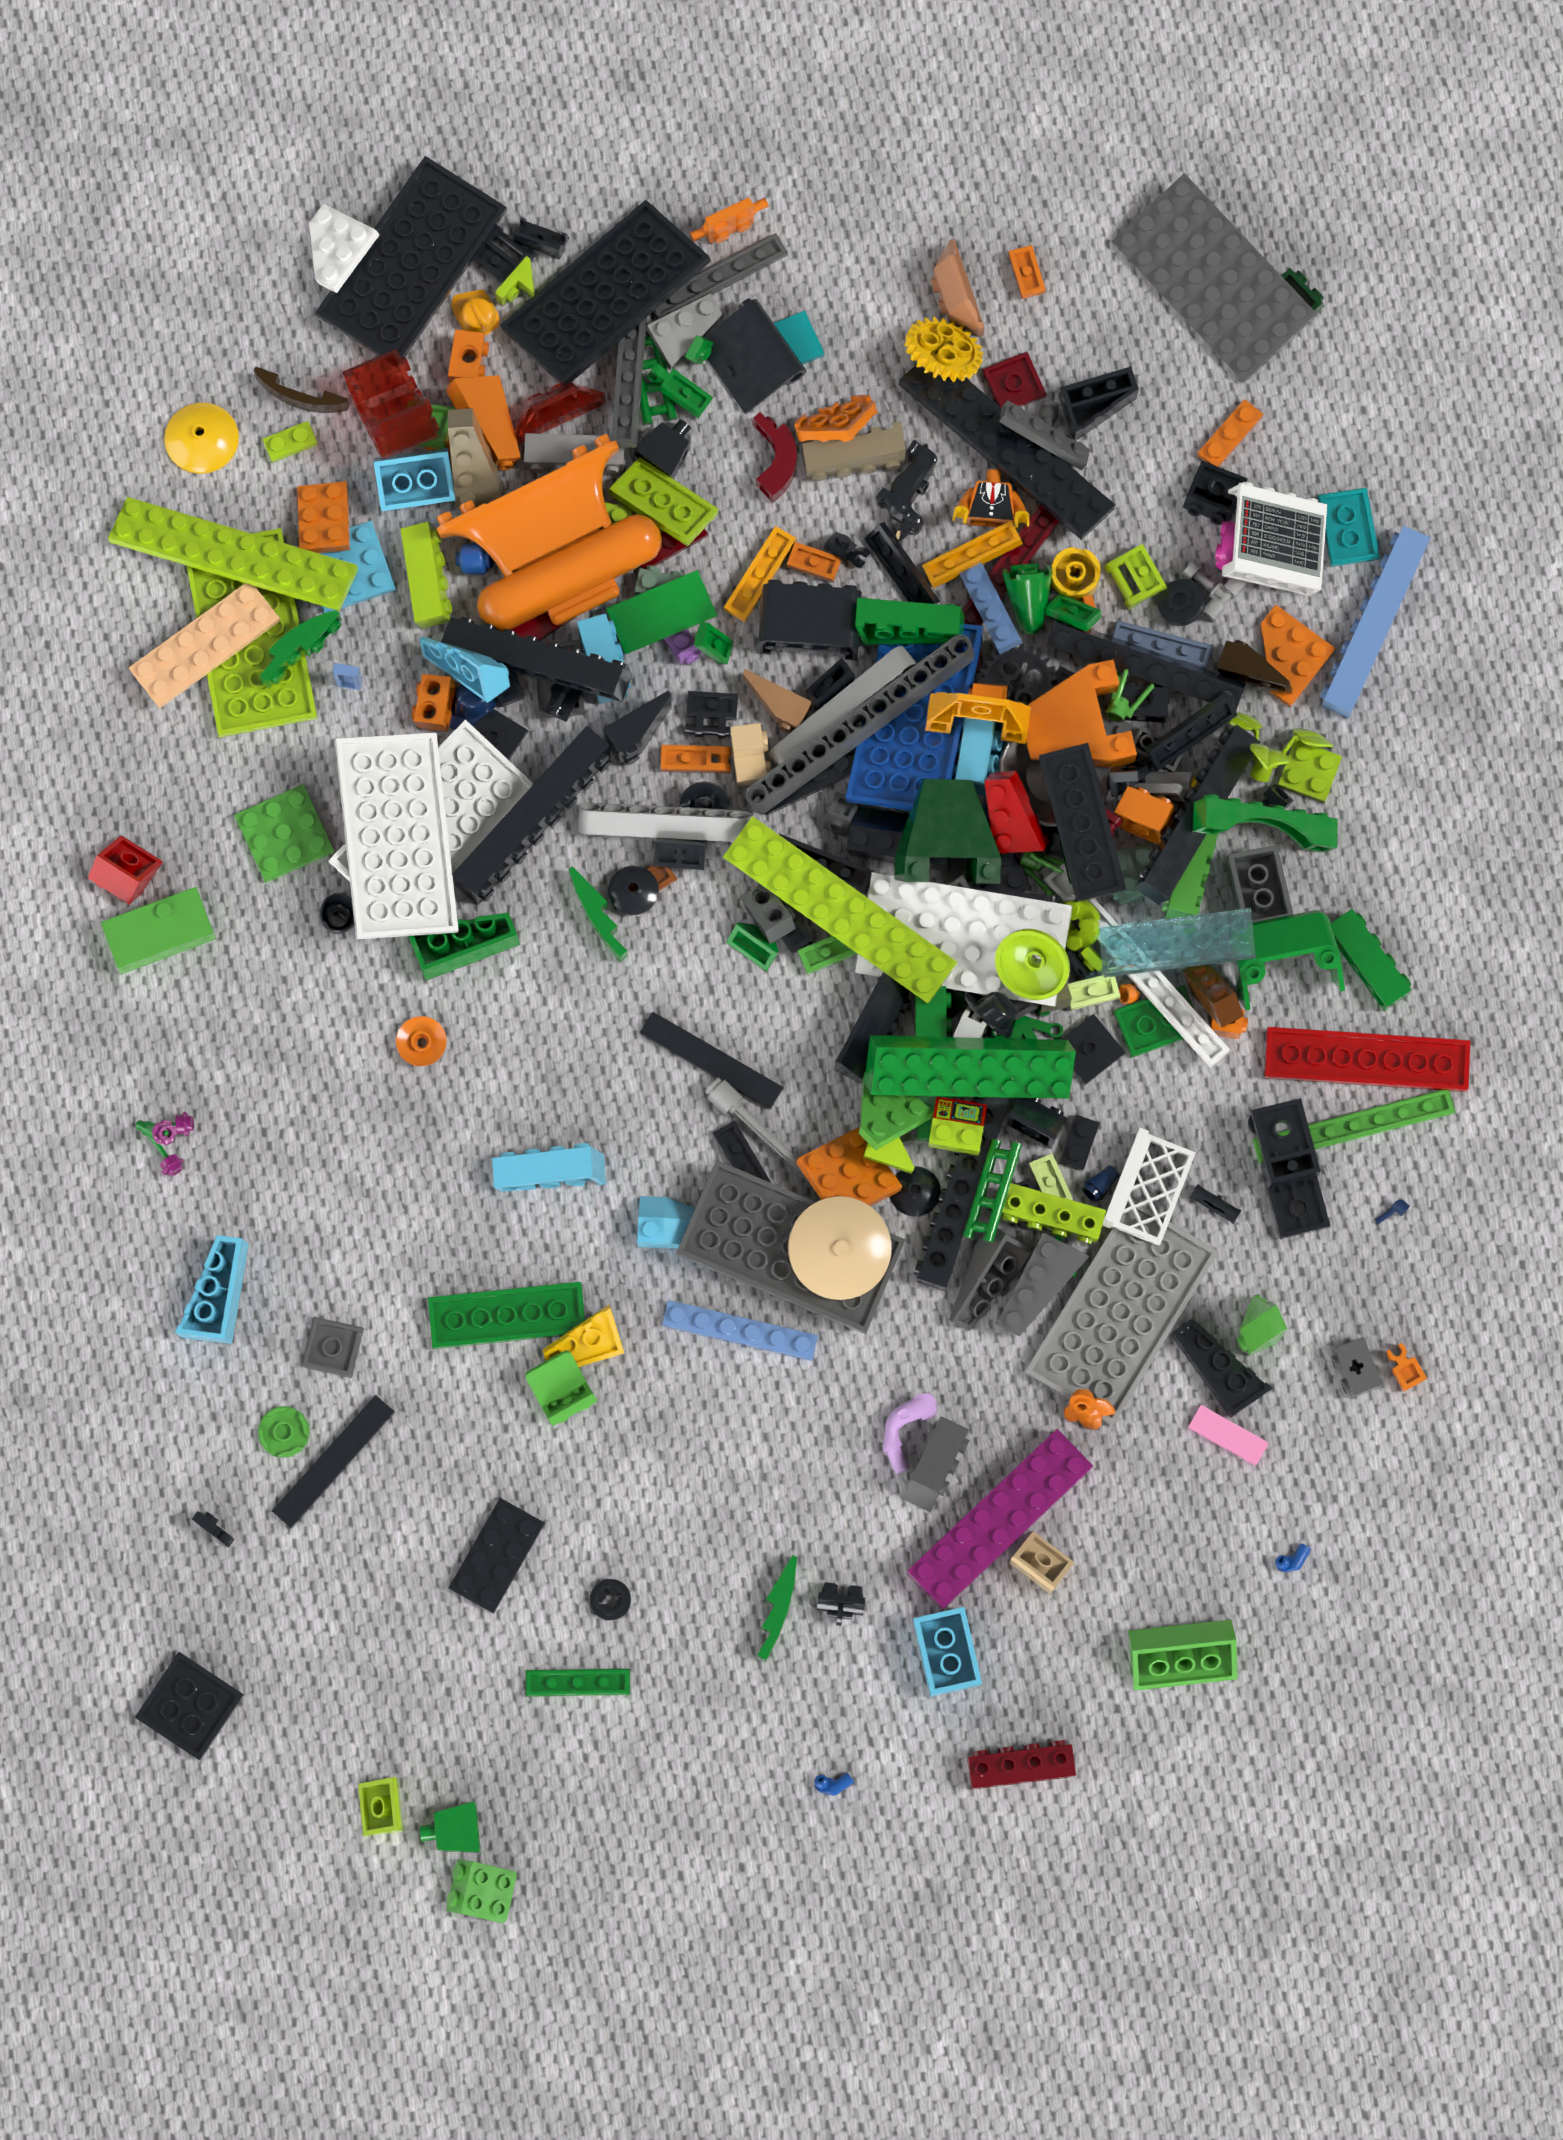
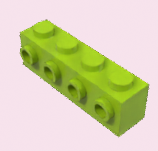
M429 521L400 528L414 622L422 629L448 623L450 613H452V605L450 600L447 599L446 590L449 589L447 577L443 573L445 559L443 553L440 552L439 543L442 542V538H440L436 530L437 528Z
M1011 1183L1001 1216H1003L1002 1220L1008 1223L1017 1224V1221L1027 1223V1227L1037 1231H1042V1228L1052 1230L1051 1234L1066 1238L1067 1235L1077 1237V1242L1091 1245L1092 1242L1096 1243L1099 1239L1106 1210Z

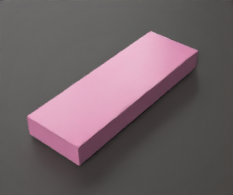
M1200 1405L1188 1429L1255 1466L1269 1443Z

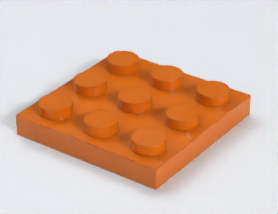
M859 1127L799 1157L796 1161V1164L821 1200L842 1196L855 1198L872 1206L901 1191L902 1185L889 1166L863 1158L868 1142L859 1134Z

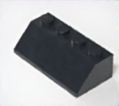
M859 806L851 823L846 847L847 852L850 856L895 863V854L910 814ZM930 857L929 869L948 872L951 857Z
M882 973L836 1059L835 1071L862 1084V1079L866 1072L870 1035L893 1036L899 1026V1022L896 1021L899 1014H905L911 1003L908 1000L909 991L889 975Z

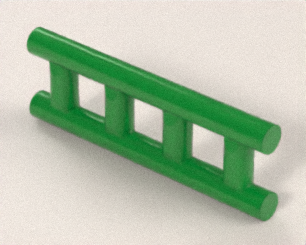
M645 336V346L653 345L655 358L644 360L643 370L652 369L655 363H657L668 372L666 362L651 336ZM642 376L640 412L643 425L653 424L652 416L666 414L667 421L677 420L674 401L662 393L664 404L649 406L647 393L658 392L662 384L654 382L645 384L644 376Z
M991 1140L963 1237L973 1239L975 1231L984 1232L983 1240L993 1243L1022 1147L1021 1144L1012 1142L1010 1150L1000 1149V1140ZM997 1158L1007 1160L1003 1174L992 1173ZM989 1182L1000 1184L996 1199L985 1197ZM982 1207L993 1208L988 1223L978 1221Z

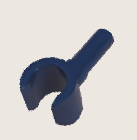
M1399 1199L1391 1208L1374 1220L1377 1224H1380L1393 1215L1394 1212L1402 1217L1410 1206L1404 1200Z

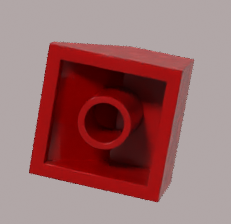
M121 835L96 856L88 879L115 895L119 900L130 905L142 894L163 861Z

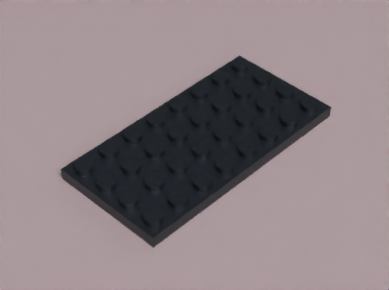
M424 156L374 229L379 234L378 238L339 291L335 293L330 290L316 310L315 315L398 368L507 212V207L427 156Z
M644 200L506 319L500 327L505 334L566 388L708 265L711 259L708 254L653 205Z

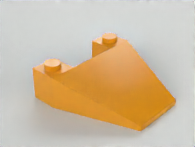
M930 693L925 731L950 734L953 718L957 716L1002 722L1000 741L1025 744L1028 735L1031 707L1020 702L961 693Z

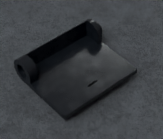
M751 298L744 300L736 312L705 336V338L714 342L711 347V354L707 360L745 414L753 410L781 386L795 383L807 372L757 299L751 300Z

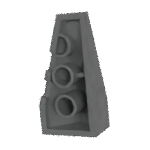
M997 1228L993 1243L983 1240L985 1236L983 1232L975 1244L949 1319L968 1331L991 1309L990 1302L1000 1294L1004 1297L1009 1292L1006 1286L1015 1277L1019 1279L1034 1250L1000 1228Z

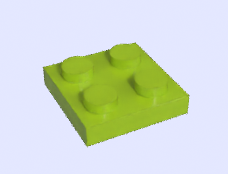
M1296 741L1293 743L1289 754L1291 760L1285 765L1278 786L1325 804L1342 756L1316 746L1304 744L1301 741Z

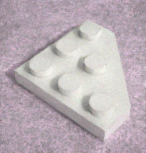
M323 204L309 222L315 280L321 286L337 293L378 238L379 234L375 229Z

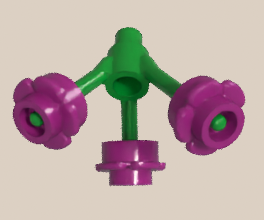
M184 1111L183 1114L176 1115L175 1122L162 1120L161 1122L153 1123L151 1121L144 1122L138 1120L135 1126L136 1129L149 1137V1140L164 1158L159 1165L162 1169V1174H169L172 1177L181 1172L183 1169L181 1165L184 1160L180 1159L177 1154L169 1156L161 1144H171L177 1134L189 1136L190 1131H194L193 1116H189Z

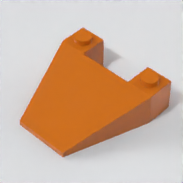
M1114 660L1087 665L1027 705L1031 707L1026 739L1030 760H1039V755L1088 743L1095 767L1112 768L1134 763L1137 752L1132 732L1127 731L1107 736L1097 699L1099 695L1117 691L1119 680Z

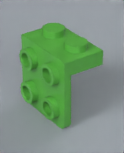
M568 1350L557 1354L525 1373L528 1384L552 1426L565 1422L570 1416L588 1409L597 1402L575 1359Z
M458 1859L452 1873L453 1882L451 1891L447 1895L446 1911L505 1923L517 1877L516 1872L474 1861Z

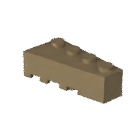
M473 408L448 410V433L456 508L470 500L473 501L475 507H478L506 495L505 485L499 476L496 463H494L491 457V451L484 440L483 432Z
M901 421L892 423L893 428L882 430L881 426L871 428V431L864 435L857 433L852 440L846 442L840 440L821 442L816 440L803 443L802 454L806 479L812 478L813 481H822L827 476L832 475L844 478L850 476L853 472L861 471L862 474H871L876 469L886 468L888 471L899 469L905 463L906 452Z

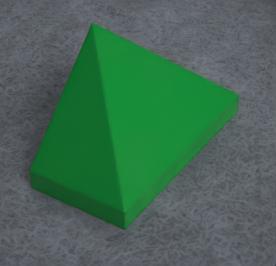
M738 922L726 941L727 944L766 972L779 953L776 942L769 944L757 925Z

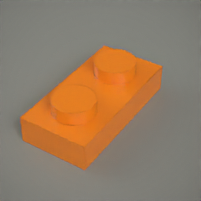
M1029 245L1008 251L1021 299L1044 294L1046 288L1033 246Z
M795 542L787 562V567L834 583L842 560L833 554Z

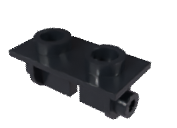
M557 684L544 713L567 722L582 691Z

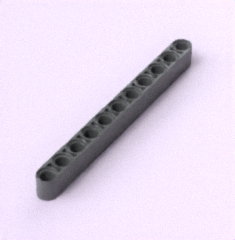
M957 635L951 638L753 783L746 791V799L751 809L759 814L769 811L970 664L975 656L970 639L964 635ZM961 647H966V648H967V650H966L965 652H963V653H957V650H958L959 648H961ZM941 662H946V663H947V664H946L944 667H942V668H937V667H936V666H937L939 663H941ZM920 677H927L922 683L916 682ZM899 692H906L903 697H896ZM881 706L886 707L883 712H875ZM860 721L866 722L862 727H855ZM845 736L843 741L835 742L838 737ZM825 751L823 756L814 757L817 752ZM798 766H805L802 771L794 772ZM785 781L782 786L774 787L776 782ZM757 796H764V798L761 801L754 802V799Z

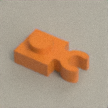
M1400 1343L1397 1345L1401 1352L1400 1356H1394L1390 1349L1386 1351V1356L1391 1362L1396 1363L1397 1366L1392 1368L1391 1371L1403 1392L1427 1380V1377L1415 1356L1407 1359L1406 1347Z

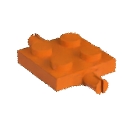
M750 197L705 217L704 225L689 232L693 242L705 236L709 243L714 241L717 243L723 242L729 238V234L748 230L752 226L751 224L754 223L756 212L768 208V202L764 197L752 203Z

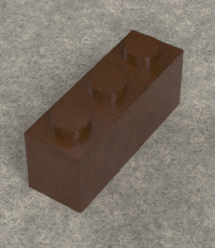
M1205 959L1195 962L1190 967L1182 970L1192 996L1221 1028L1244 1016L1235 991Z

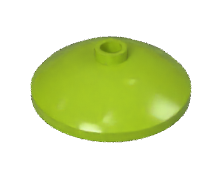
M1028 928L1013 931L1001 941L996 950L995 967L999 978L1010 991L1020 997L1030 1000L1051 998L1062 990L1069 978L1070 963L1067 953L1055 938L1043 931Z

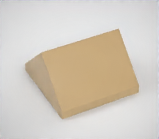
M1033 1531L1009 1563L1051 1595L1075 1562Z

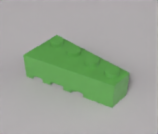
M1206 834L1171 896L1164 901L1162 911L1166 912L1165 920L1194 927L1199 914L1205 890L1204 885L1209 874L1210 862L1213 857L1218 834Z

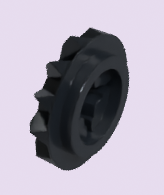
M616 1579L600 1581L594 1586L590 1594L591 1609L599 1618L607 1621L620 1619L628 1612L631 1605L629 1589L624 1583ZM606 1589H608L612 1596L621 1595L615 1601L616 1610H613L609 1604L600 1605L606 1599Z

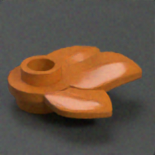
M1086 1389L1074 1391L1070 1397L1069 1405L1064 1409V1416L1068 1422L1079 1420L1082 1426L1092 1430L1101 1427L1103 1416L1115 1414V1408L1107 1400L1094 1398L1093 1394Z

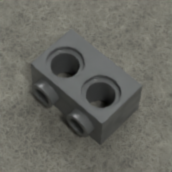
M758 885L740 896L745 910L769 944L796 929L793 922L795 914L788 904L784 906L779 897L762 885Z

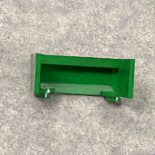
M1313 910L1242 924L1231 930L1229 942L1237 995L1245 1010H1251L1247 985L1257 984L1262 981L1266 973L1264 962L1314 953V960L1320 968L1330 969L1332 981L1339 991H1345L1340 952L1330 920L1324 912Z

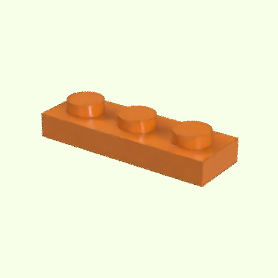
M1244 399L1198 451L1197 456L1205 462L1219 467L1262 419L1264 414Z

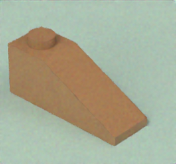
M744 670L743 681L772 719L779 724L778 727L782 731L790 734L806 720L812 709V701L749 670Z

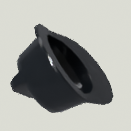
M972 992L964 995L967 1005L993 1031L1002 1036L1012 1034L1011 1024L1018 1012L1007 996L1000 992H991L984 997Z

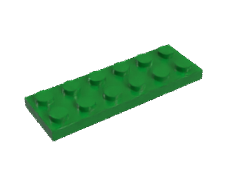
M581 1282L428 1297L433 1350L560 1337L585 1321Z

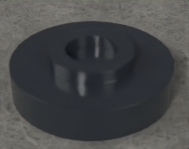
M1178 579L1167 584V588L1160 592L1157 600L1158 610L1163 619L1174 626H1186L1195 622L1202 615L1206 605L1205 595L1200 586L1188 579Z

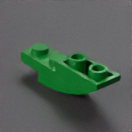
M334 610L313 617L281 637L268 650L270 658L273 660L259 675L261 682L270 689L273 684L277 685L285 676L284 671L290 665L294 666L299 661L301 652L309 658L313 653L317 654L325 645V639L330 634L334 635L342 625L340 623L342 621L340 613Z

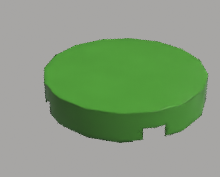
M287 1406L275 1407L264 1415L259 1424V1441L263 1448L272 1456L280 1458L293 1457L300 1453L308 1443L310 1436L309 1424L304 1415L298 1410Z

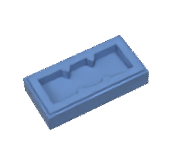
M334 663L333 674L337 686L355 690L362 688L363 679L359 667Z

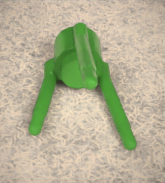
M1128 669L1123 671L1122 677L1121 671H1117L1119 685L1117 691L1111 693L1109 705L1105 713L1109 719L1115 722H1123L1125 717L1131 719L1134 711L1154 688V684H1150L1129 708V701L1121 697L1129 672Z
M1041 851L1026 852L1020 862L1025 867L1024 873L1030 876L1047 895H1054L1034 871L1039 873L1045 866L1062 874L1063 870L1054 864L1059 866L1065 865L1064 861L1046 855Z

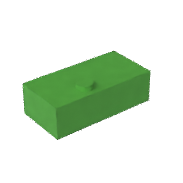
M197 887L101 922L116 966L121 975L216 940Z

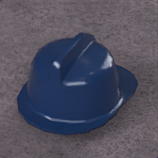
M460 685L455 694L449 728L456 730L464 720L474 725L495 708L497 696L487 703L468 688Z

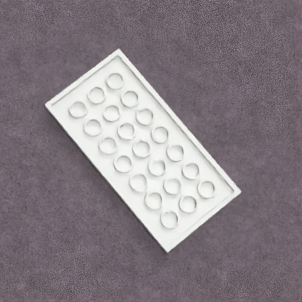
M466 720L438 747L452 874L533 785L523 773ZM345 843L328 862L350 881Z
M437 733L336 739L335 746L356 940L458 932Z
M872 873L868 898L958 962L942 986H946L948 989L984 995L991 992H1000L1009 999L1056 1006L1057 994L1044 1000H1030L1010 991L998 976L995 967V954L999 944L1008 934L1027 928L1040 930L1051 935L1065 950L1072 912L1071 905L933 882H903L894 880V876ZM858 955L855 973L878 977L884 973Z

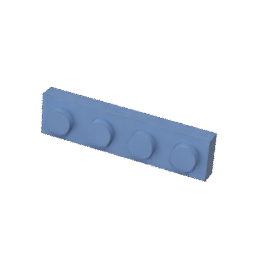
M982 562L959 573L999 654L1022 644Z

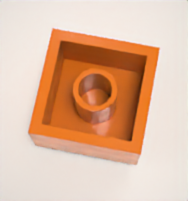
M1127 786L1115 810V815L1123 820L1120 829L1160 845L1162 841L1160 835L1174 821L1171 819L1175 812L1172 802L1162 796L1158 798L1149 795L1150 793L1141 787L1132 788Z

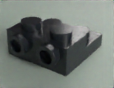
M1201 461L1182 508L1187 509V512L1192 516L1203 515L1210 518L1211 522L1215 525H1222L1223 521H1231L1237 507V497L1229 494L1228 490L1239 483L1247 482L1248 478Z

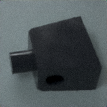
M681 419L673 428L663 422L660 423L637 444V447L633 448L634 456L636 458L641 457L674 479L690 450V441L685 438L691 429L690 425Z

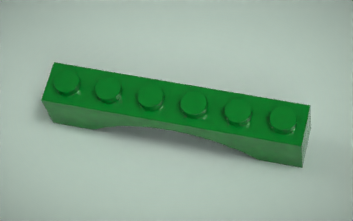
M1214 794L1204 795V798L1194 802L1193 832L1217 835L1229 830L1236 824L1253 822L1269 825L1284 832L1302 850L1325 853L1337 848L1338 818L1328 817L1327 813L1308 814L1304 809H1293L1290 811L1285 810V807L1280 805L1266 807L1261 802L1242 803L1241 799L1238 798L1224 800L1219 799V796Z

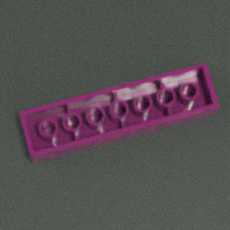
M1057 1428L907 1571V1575L943 1611L1090 1472L1093 1465Z

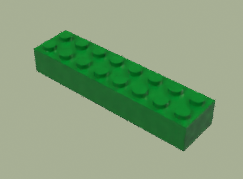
M870 1035L864 1083L871 1095L1069 1099L1076 1051L1068 1040Z

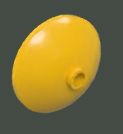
M198 402L181 408L171 417L166 426L164 442L169 457L178 467L190 473L207 474L223 468L230 462L238 447L239 433L234 419L226 410L212 403ZM198 430L204 431L203 435L198 436L195 433Z

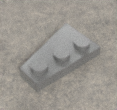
M710 293L648 324L646 329L671 370L678 360L688 352L696 335L703 337L723 314Z

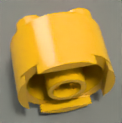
M1069 547L1059 552L1051 565L1053 574L1050 588L1059 594L1080 601L1084 596H1093L1098 588L1100 579V563L1096 556L1089 550Z

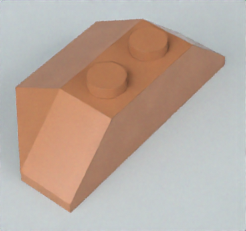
M951 239L934 268L933 278L930 279L933 292H938L941 299L938 301L941 315L946 314L948 322L954 321L956 326L962 325L964 330L971 331L972 334L978 337L984 336L985 327L955 239Z

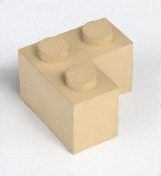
M760 723L730 727L737 788L751 786L771 771L770 761H765L764 752H768L766 730L761 731Z

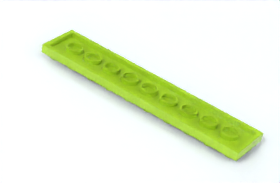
M130 497L126 498L108 536L110 543L337 611H340L358 572L357 565Z
M753 816L723 856L725 860L879 970L889 975L927 1004L930 1003L958 964L956 960Z

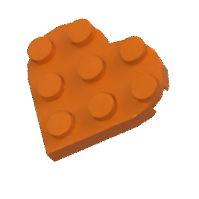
M869 395L850 396L851 401L841 405L837 401L830 407L819 408V413L807 417L806 413L803 414L794 423L798 441L819 440L826 442L829 440H840L846 442L852 440L866 426V423L878 413L875 402L871 400Z

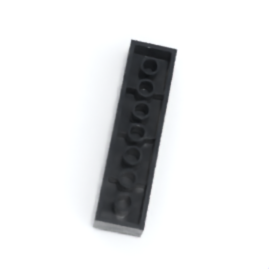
M586 726L454 871L452 875L455 886L477 905L482 900L486 902L494 893L493 887L498 882L502 884L510 876L511 871L509 870L515 863L519 865L528 855L526 851L531 845L537 846L545 836L543 832L549 826L553 828L561 819L559 814L565 808L569 810L578 800L577 794L582 789L586 791L590 788L598 771L602 773L608 768L611 763L609 760L611 758L610 745Z

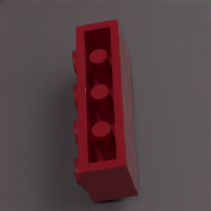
M1065 1740L1050 1742V1747L1040 1748L1039 1743L1024 1745V1750L1014 1751V1747L998 1748V1753L988 1754V1750L973 1751L972 1756L967 1758L971 1790L1076 1776L1072 1744L1066 1745Z

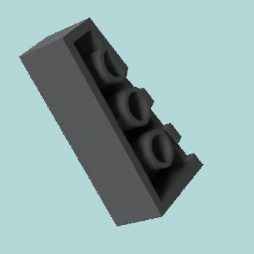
M1042 1233L996 1325L1020 1336L1089 1256Z

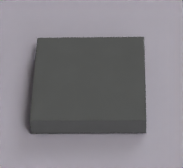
M313 1317L301 1366L352 1378L364 1328Z

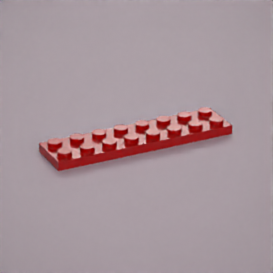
M1267 1027L1264 1078L1468 1092L1471 1040Z

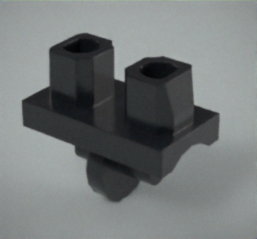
M824 1583L822 1592H819L818 1611H826L827 1617L837 1618L836 1626H841L842 1619L852 1620L853 1615L863 1616L865 1597H863L861 1586H848L847 1595L837 1594V1584Z

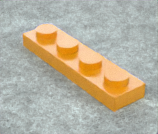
M1009 521L923 564L922 567L934 589L960 576L959 573L981 562L984 564L1023 543L1012 521Z
M777 526L774 527L725 604L724 611L746 622L761 598L762 585L774 578L797 541L796 537Z

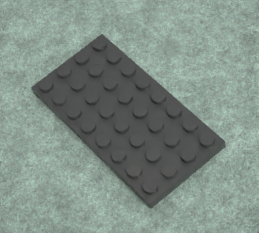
M1185 173L1112 240L1114 245L1244 383L1317 316V313Z
M716 1160L676 1255L866 1334L906 1239L889 1233L892 1248L890 1262L882 1279L871 1290L858 1297L845 1300L821 1297L811 1292L798 1280L793 1272L788 1256V1240L791 1229L799 1215L815 1203V1201Z

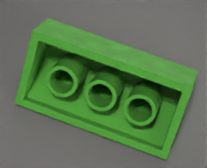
M1231 1619L1128 1631L1134 1691L1238 1679L1237 1643Z

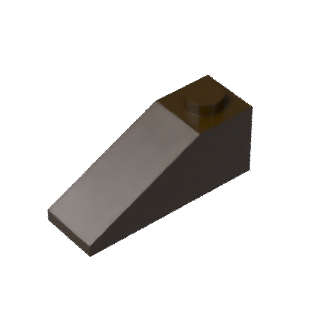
M1226 640L1217 666L1219 674L1244 683L1292 694L1293 689L1290 681L1247 643L1240 640H1235L1234 642Z

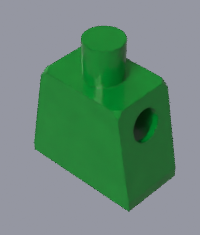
M476 1802L435 1812V1824L420 1826L421 1842L436 1840L438 1851L481 1853Z

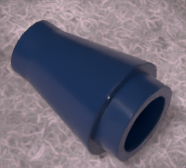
M1108 1165L1105 1169L1084 1181L1082 1191L1093 1202L1102 1200L1114 1181L1119 1177V1174L1115 1168Z

